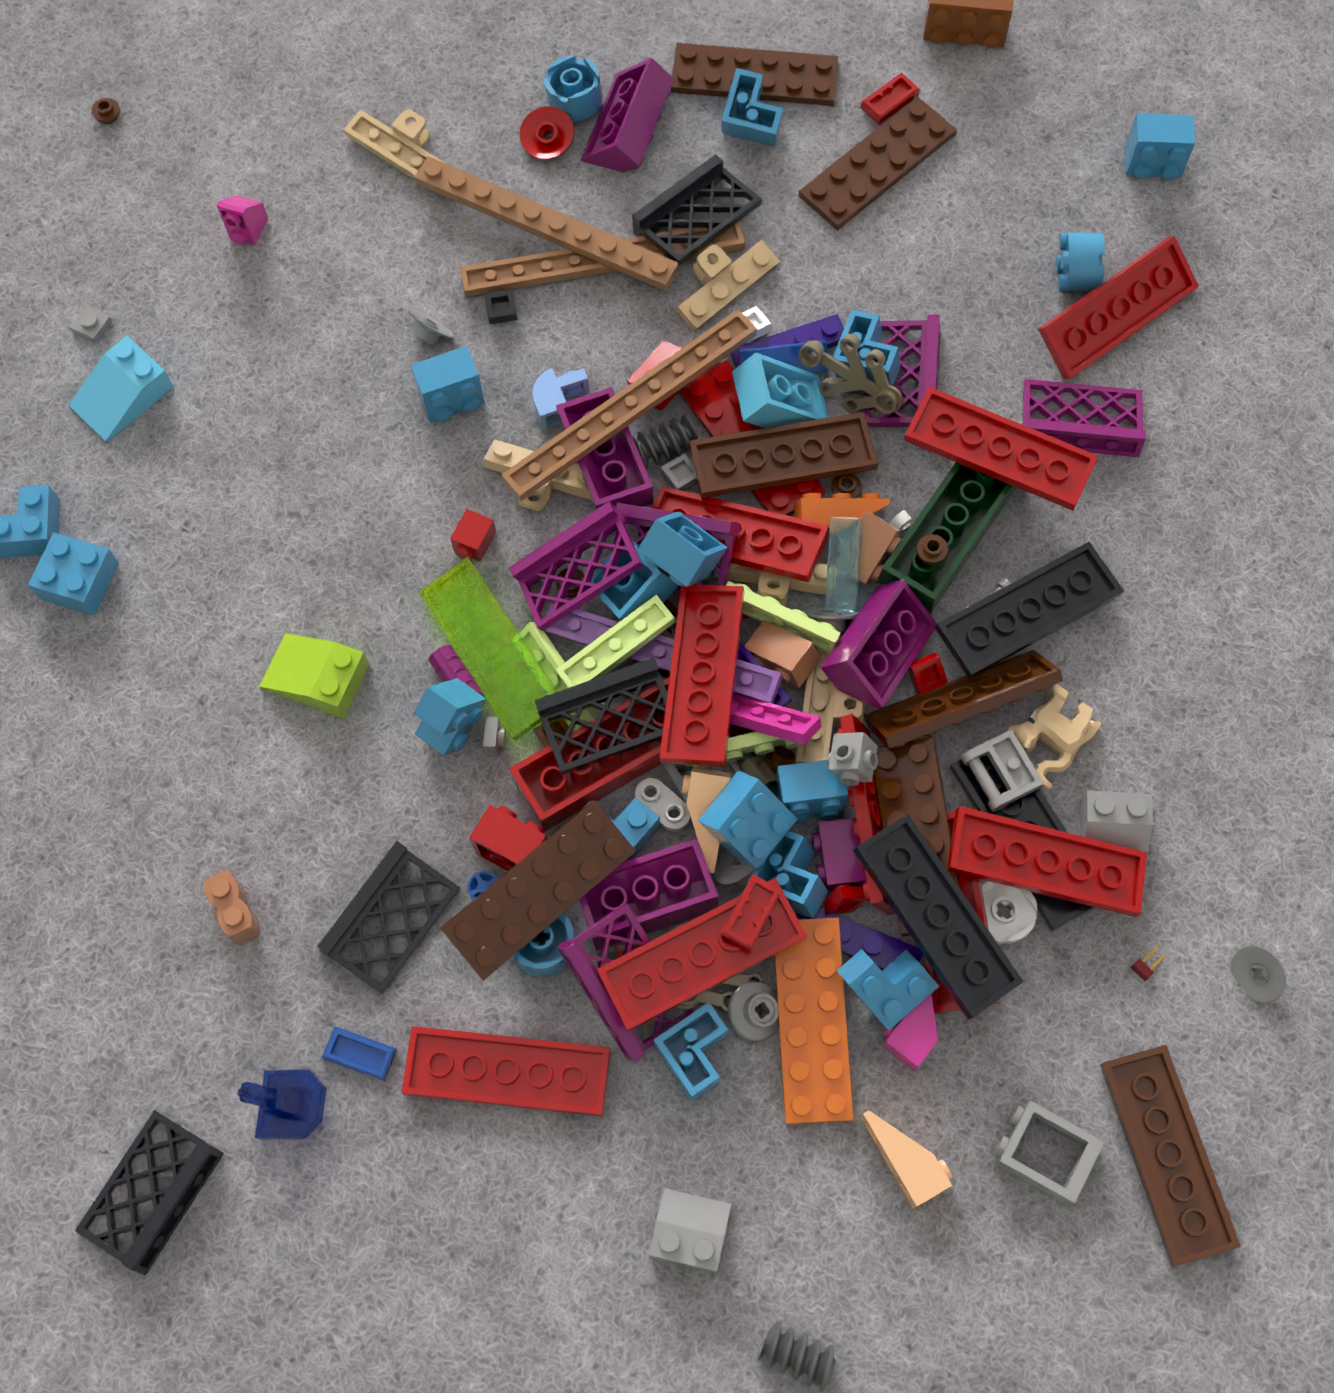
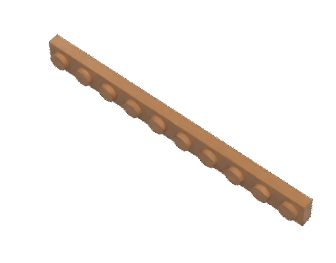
M428 156L414 177L415 183L419 186L661 290H667L679 269L678 262Z
M740 221L689 259L697 258L699 254L712 244L720 247L725 253L745 249ZM689 228L673 230L672 235L688 236ZM692 228V236H704L709 232V228ZM667 231V232H661V233H655V234H656V235H668V231ZM644 236L624 239L668 258ZM671 243V248L680 254L688 248V244ZM568 249L460 267L465 297L617 271Z
M737 309L501 474L502 481L519 501H522L757 335V328Z

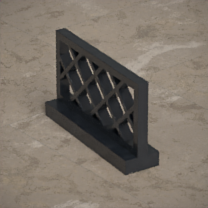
M715 154L632 214L633 234L636 237L644 236L668 258L678 262L680 266L762 205V198L723 167V160ZM721 180H725L731 185V189H714V186ZM699 197H710V204H694V201ZM714 197H730V205L713 204ZM734 197H744L750 201L746 205H733ZM679 212H690L689 220H674L673 216ZM693 212H710L709 220H693ZM713 213H730V217L725 220H713ZM658 227L669 228L668 235H656L653 231ZM672 228H689L688 236L672 235ZM692 228H709V232L704 236H692ZM671 243L688 244V248L678 254L671 248Z
M655 657L534 700L537 713L561 775L662 739L663 729L650 725L656 711L665 714L667 690L660 676ZM653 684L657 685L659 695L655 703L639 697L644 687ZM622 696L631 700L625 714L609 708L614 698ZM662 700L665 705V708L660 706ZM636 703L652 709L645 723L630 717ZM593 707L601 711L595 725L579 719L583 709ZM606 713L622 719L616 733L600 728ZM562 717L571 721V724L564 736L552 731L549 721ZM626 722L643 728L638 738L629 740L620 736ZM576 724L592 730L585 744L569 738ZM596 733L612 739L608 749L599 751L590 747ZM555 739L562 741L559 748ZM566 744L582 750L577 760L564 764L561 754Z
M396 841L317 947L319 951L335 960L382 994L460 887L408 851L407 847ZM408 861L420 868L422 880L402 883L401 870ZM424 872H426L433 878L425 880ZM398 876L399 884L391 885ZM440 882L450 889L443 900L429 902L426 884ZM423 885L425 903L406 906L403 888ZM400 889L402 907L383 909L381 899L383 894L389 890ZM378 902L379 910L371 911ZM438 905L431 915L430 907ZM426 907L428 920L424 926L409 928L407 910ZM403 911L406 929L386 932L384 914ZM380 915L383 933L363 936L362 922L365 918ZM359 928L360 937L351 938ZM418 932L416 937L411 942L410 933ZM407 934L408 947L405 952L390 955L387 937ZM384 938L386 956L367 959L364 941ZM361 942L363 960L349 962L339 955L346 944ZM399 958L392 968L391 959ZM387 960L389 973L382 983L379 984L369 976L367 963ZM364 964L365 973L358 969L356 965Z
M154 1110L75 1231L122 1262L121 1264L131 1271L147 1275L224 1155V1152ZM160 1121L167 1127L168 1140L153 1144L151 1132ZM175 1132L182 1136L175 1137ZM188 1140L196 1144L188 1158L178 1161L176 1144ZM169 1146L171 1163L156 1167L154 1151ZM146 1153L148 1170L133 1174L132 1161L137 1155ZM172 1170L174 1181L169 1188L159 1191L157 1174ZM149 1177L151 1194L136 1198L134 1181ZM127 1183L128 1201L113 1205L111 1193L116 1186ZM152 1200L154 1212L149 1219L139 1222L137 1204ZM129 1207L131 1224L116 1229L114 1211ZM107 1214V1232L95 1235L88 1230L96 1216ZM132 1231L133 1244L125 1255L118 1250L117 1235ZM109 1238L110 1244L103 1239Z

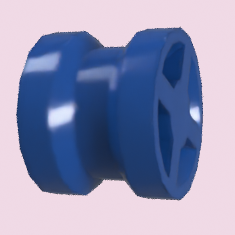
M481 871L475 873L470 878L468 892L472 901L478 897V894L484 892L498 880L493 873Z

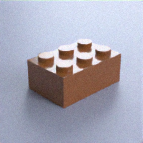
M928 0L923 40H931L934 43L953 42L963 46L974 44L985 45L988 48L1004 47L1013 11V0Z

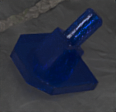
M309 1069L265 1070L262 1085L244 1082L241 1088L238 1089L237 1095L240 1097L241 1102L259 1106L255 1138L259 1140L306 1139L322 1123L327 1088L318 1076Z

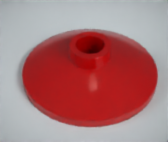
M544 106L530 112L523 120L519 132L520 142L524 150L536 159H555L564 154L573 142L574 126L572 120L565 111L557 107ZM547 135H553L551 139L544 140Z

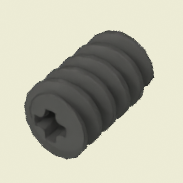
M684 414L681 416L680 422L673 418L670 420L669 426L664 422L660 423L659 432L652 426L648 428V436L641 430L637 432V440L634 437L633 439L645 469H647L648 459L651 458L658 465L660 454L668 461L670 460L671 450L679 457L681 456V447L684 446L690 453L689 441L697 440L698 437L691 419L688 415Z
M777 1321L767 1334L757 1362L764 1354L767 1355V1367L769 1368L779 1360L780 1373L784 1374L790 1367H793L794 1380H798L803 1373H806V1385L809 1387L819 1379L820 1392L823 1393L836 1361L834 1359V1347L829 1345L821 1353L820 1340L816 1339L808 1346V1335L805 1333L797 1340H794L795 1329L790 1327L784 1334H781L782 1322Z

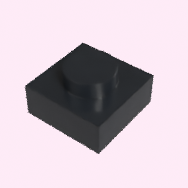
M513 289L484 294L489 325L518 320Z

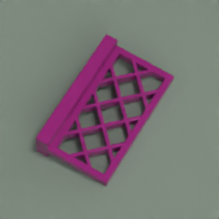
M939 314L927 315V320L880 321L882 331H889L893 334L884 344L893 345L900 340L907 347L899 354L900 368L906 373L894 382L893 385L901 392L905 399L899 410L886 414L882 418H871V410L875 407L864 409V415L869 427H909L913 417H903L899 412L909 403L918 409L929 386L938 390L941 333ZM910 330H922L921 337L914 343H911L904 337ZM913 352L920 358V362L910 369L902 361ZM912 378L919 384V387L909 395L900 386Z
M1025 379L1023 386L1022 425L1090 453L1139 457L1146 440V430L1143 429L1142 390ZM1030 389L1042 390L1047 396L1038 401L1030 394ZM1063 392L1071 393L1076 400L1068 404L1059 395ZM1092 395H1098L1106 402L1098 407L1088 398ZM1121 398L1135 399V405L1127 410L1118 401ZM1051 401L1061 408L1055 414L1045 407ZM1081 403L1091 411L1084 417L1074 409ZM1110 406L1121 414L1114 420L1103 412ZM1038 411L1046 420L1030 419V415ZM1068 414L1076 422H1062L1059 418ZM1097 416L1106 425H1092L1088 421ZM1127 419L1135 426V429L1123 428L1118 424Z
M607 502L509 567L512 576L518 580L537 628L541 631L644 566L627 530V521L624 515L610 502ZM616 530H619L620 534L616 544L606 543L607 537ZM590 547H595L590 561L580 560L584 551ZM603 549L613 550L608 565L598 563ZM621 552L629 553L632 561L623 567H617ZM566 563H570L565 578L555 576L558 568ZM578 565L588 567L583 581L573 580ZM595 569L606 570L600 582L597 584L591 583ZM544 579L540 594L532 593L530 587ZM553 581L562 583L557 598L548 596ZM570 585L580 587L577 597L572 600H565ZM545 601L555 603L552 612L543 618L541 612Z
M617 503L616 508L624 515L627 524L635 525L641 533V536L634 541L638 545L642 543L648 533L643 527L651 528L656 519L676 513ZM683 514L714 538L726 540L725 546L728 548L714 568L719 575L718 585L726 586L735 536L739 537L741 525L731 521ZM616 530L614 545L616 544L618 536L620 534L619 530ZM703 580L698 582L699 585H705Z
M624 903L573 939L564 941L556 948L625 1058L635 1063L645 1055L644 1052L654 1045L653 1040L688 1017L694 1011L692 1008L683 1010L684 1013L674 1020L663 1018L664 1013L651 1019L655 1021L653 1035L644 1041L641 1040L637 1033L638 1027L627 1032L596 970L604 966L605 962L610 963L614 961L613 959L606 958L610 939L626 942L624 955L631 952L632 943L645 945L651 942L628 904ZM623 914L630 923L627 938L611 935L614 920ZM606 927L605 933L598 932ZM634 933H636L640 941L633 939ZM592 935L604 937L600 957L589 955L582 942ZM592 959L599 961L598 968L595 966ZM662 1022L668 1023L667 1025L661 1028Z

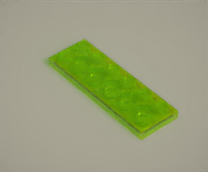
M467 556L419 591V594L510 736L517 740L541 722L534 700L558 691L473 561Z

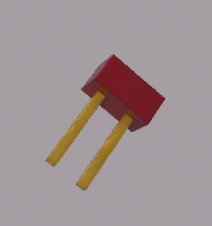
M1157 947L1143 960L1139 958L1130 967L1144 981L1154 973L1152 969L1166 956L1164 954L1149 968L1144 962L1158 949Z

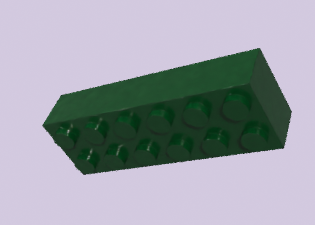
M956 462L882 567L879 584L883 585L904 579L929 614H931L1017 487ZM930 534L942 537L948 545L946 558L941 563L935 565L924 563L918 557L916 551L919 540ZM927 546L930 551L938 550L936 546Z

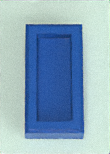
M334 1026L322 1058L385 1081L397 1049Z

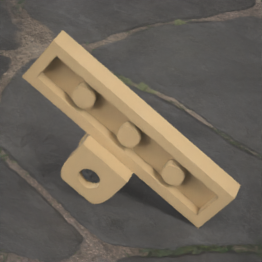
M361 109L344 128L347 137L413 179L428 156L441 161L422 149L428 142L430 134L428 130L424 129L426 126L425 119L411 109L405 110L397 117L391 125L392 129ZM409 120H415V121H416V122H410V123H408V124L406 125L407 121H409Z
M762 240L733 263L720 247L712 244L698 255L697 262L692 266L694 275L704 286L680 304L676 311L689 327L696 331L776 267L780 261Z
M494 439L483 459V467L504 473L534 451ZM573 464L522 501L518 499V504L531 510L542 511L547 506L553 489L592 500L579 465ZM531 496H536L538 500L530 501L528 498Z
M817 562L809 582H804L730 563L728 580L758 584V595L772 597L780 605L786 607L789 589L834 596L839 567ZM714 570V577L719 578V575Z
M818 648L816 650L821 660L807 677L803 712L819 716L822 728L805 745L798 746L796 764L828 759L833 726L841 728V716L853 714L862 724L864 720V702L837 690L820 668L829 654Z

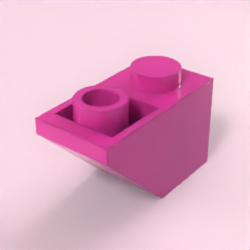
M237 195L218 201L216 206L229 238L237 244L244 245L249 243L256 245L268 220L263 203Z
M932 994L908 1013L900 1023L898 1022L889 1031L886 1029L883 1033V1036L887 1038L883 1047L913 1072H915L938 1042Z

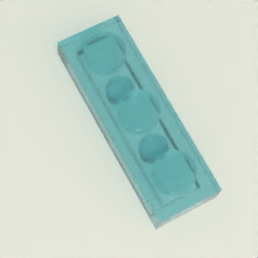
M830 517L825 610L858 612L863 519Z

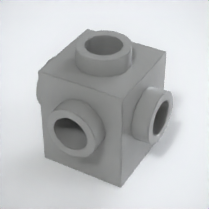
M864 732L834 734L832 750L828 754L827 759L828 770L845 785L856 786L859 782H872L873 772L878 764L877 745Z

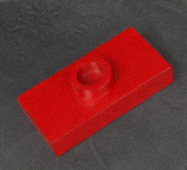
M901 72L861 101L860 108L880 125L919 96L920 89Z
M752 874L721 935L751 951L782 889Z

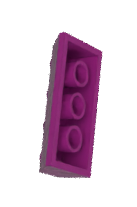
M652 57L616 73L603 104V109L600 111L581 157L582 162L619 172L636 169L643 163L645 150L653 138L652 133L656 123L662 116V108L670 96V88L674 81V78Z
M610 387L556 405L564 429H567L615 395L613 388ZM628 426L577 461L596 509L607 502H610L615 507L617 503L640 507L653 503V486Z
M904 579L877 586L820 668L838 691L875 708H883L935 630L937 623Z
M697 838L623 862L579 899L588 928L626 903L646 934L701 916L719 907L718 894ZM624 914L614 920L611 935L627 938L630 923ZM606 927L598 932L605 933ZM592 935L591 938L595 950L602 949L604 937ZM610 939L609 946L623 941Z

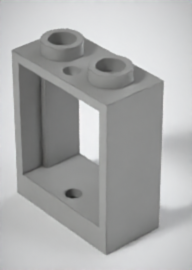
M1031 1100L1024 1107L1018 1105L1009 1121L1014 1126L1009 1137L1003 1135L994 1151V1154L999 1156L995 1165L1067 1206L1075 1204L1105 1142ZM1032 1116L1083 1144L1063 1186L1012 1158Z

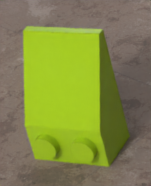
M285 633L259 688L344 719L369 667V663L364 652L333 641Z

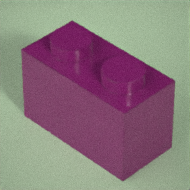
M857 818L818 822L817 833H812L814 853L820 852L821 864H816L817 875L824 883L828 892H833L834 888L842 884L863 886V883L867 881L865 870L861 869L859 860L853 852V849L861 844L860 838L857 839L853 829V820Z

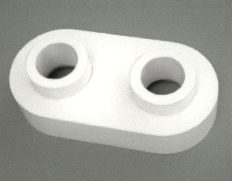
M647 778L637 785L635 797L660 817V825L664 829L678 832L688 825L690 813L687 804L660 780ZM648 789H654L657 794L654 797H647L645 792ZM673 809L680 812V815L676 818L668 815Z

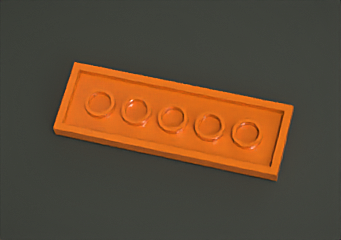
M839 918L801 919L799 922L807 938L775 955L785 1124L853 1121L843 978L837 972L842 966Z

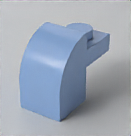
M551 368L538 377L533 387L535 412L542 429L562 423L556 405L566 402V399L589 392L588 377L584 369L568 371L556 378Z

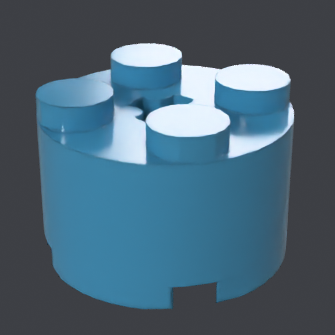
M566 56L556 60L547 69L548 74L546 78L544 77L549 106L565 111L571 118L573 125L578 121L592 117L603 109L600 77L594 62L587 58H584L583 61L576 60L575 56Z
M1060 233L1059 250H1062V255L1056 256V273L1062 274L1058 276V291H1092L1103 283L1105 264H1102V255H1105V242L1103 233Z
M563 913L513 955L516 964L525 973L536 977H549L558 974L568 966L556 947L564 941L575 937L569 918ZM545 935V945L539 946V936Z

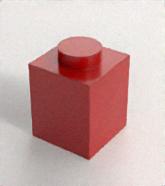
M466 509L450 538L455 554L466 561L475 559L481 562L496 534L494 520Z

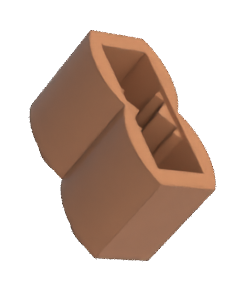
M224 870L204 880L206 897L217 909V920L223 932L237 945L260 934L258 919L247 906L246 893L232 874Z

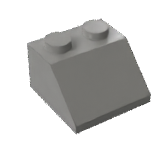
M1087 790L1080 800V836L1147 852L1148 856L1153 828L1152 794Z
M665 1188L648 1254L649 1258L717 1274L731 1204Z

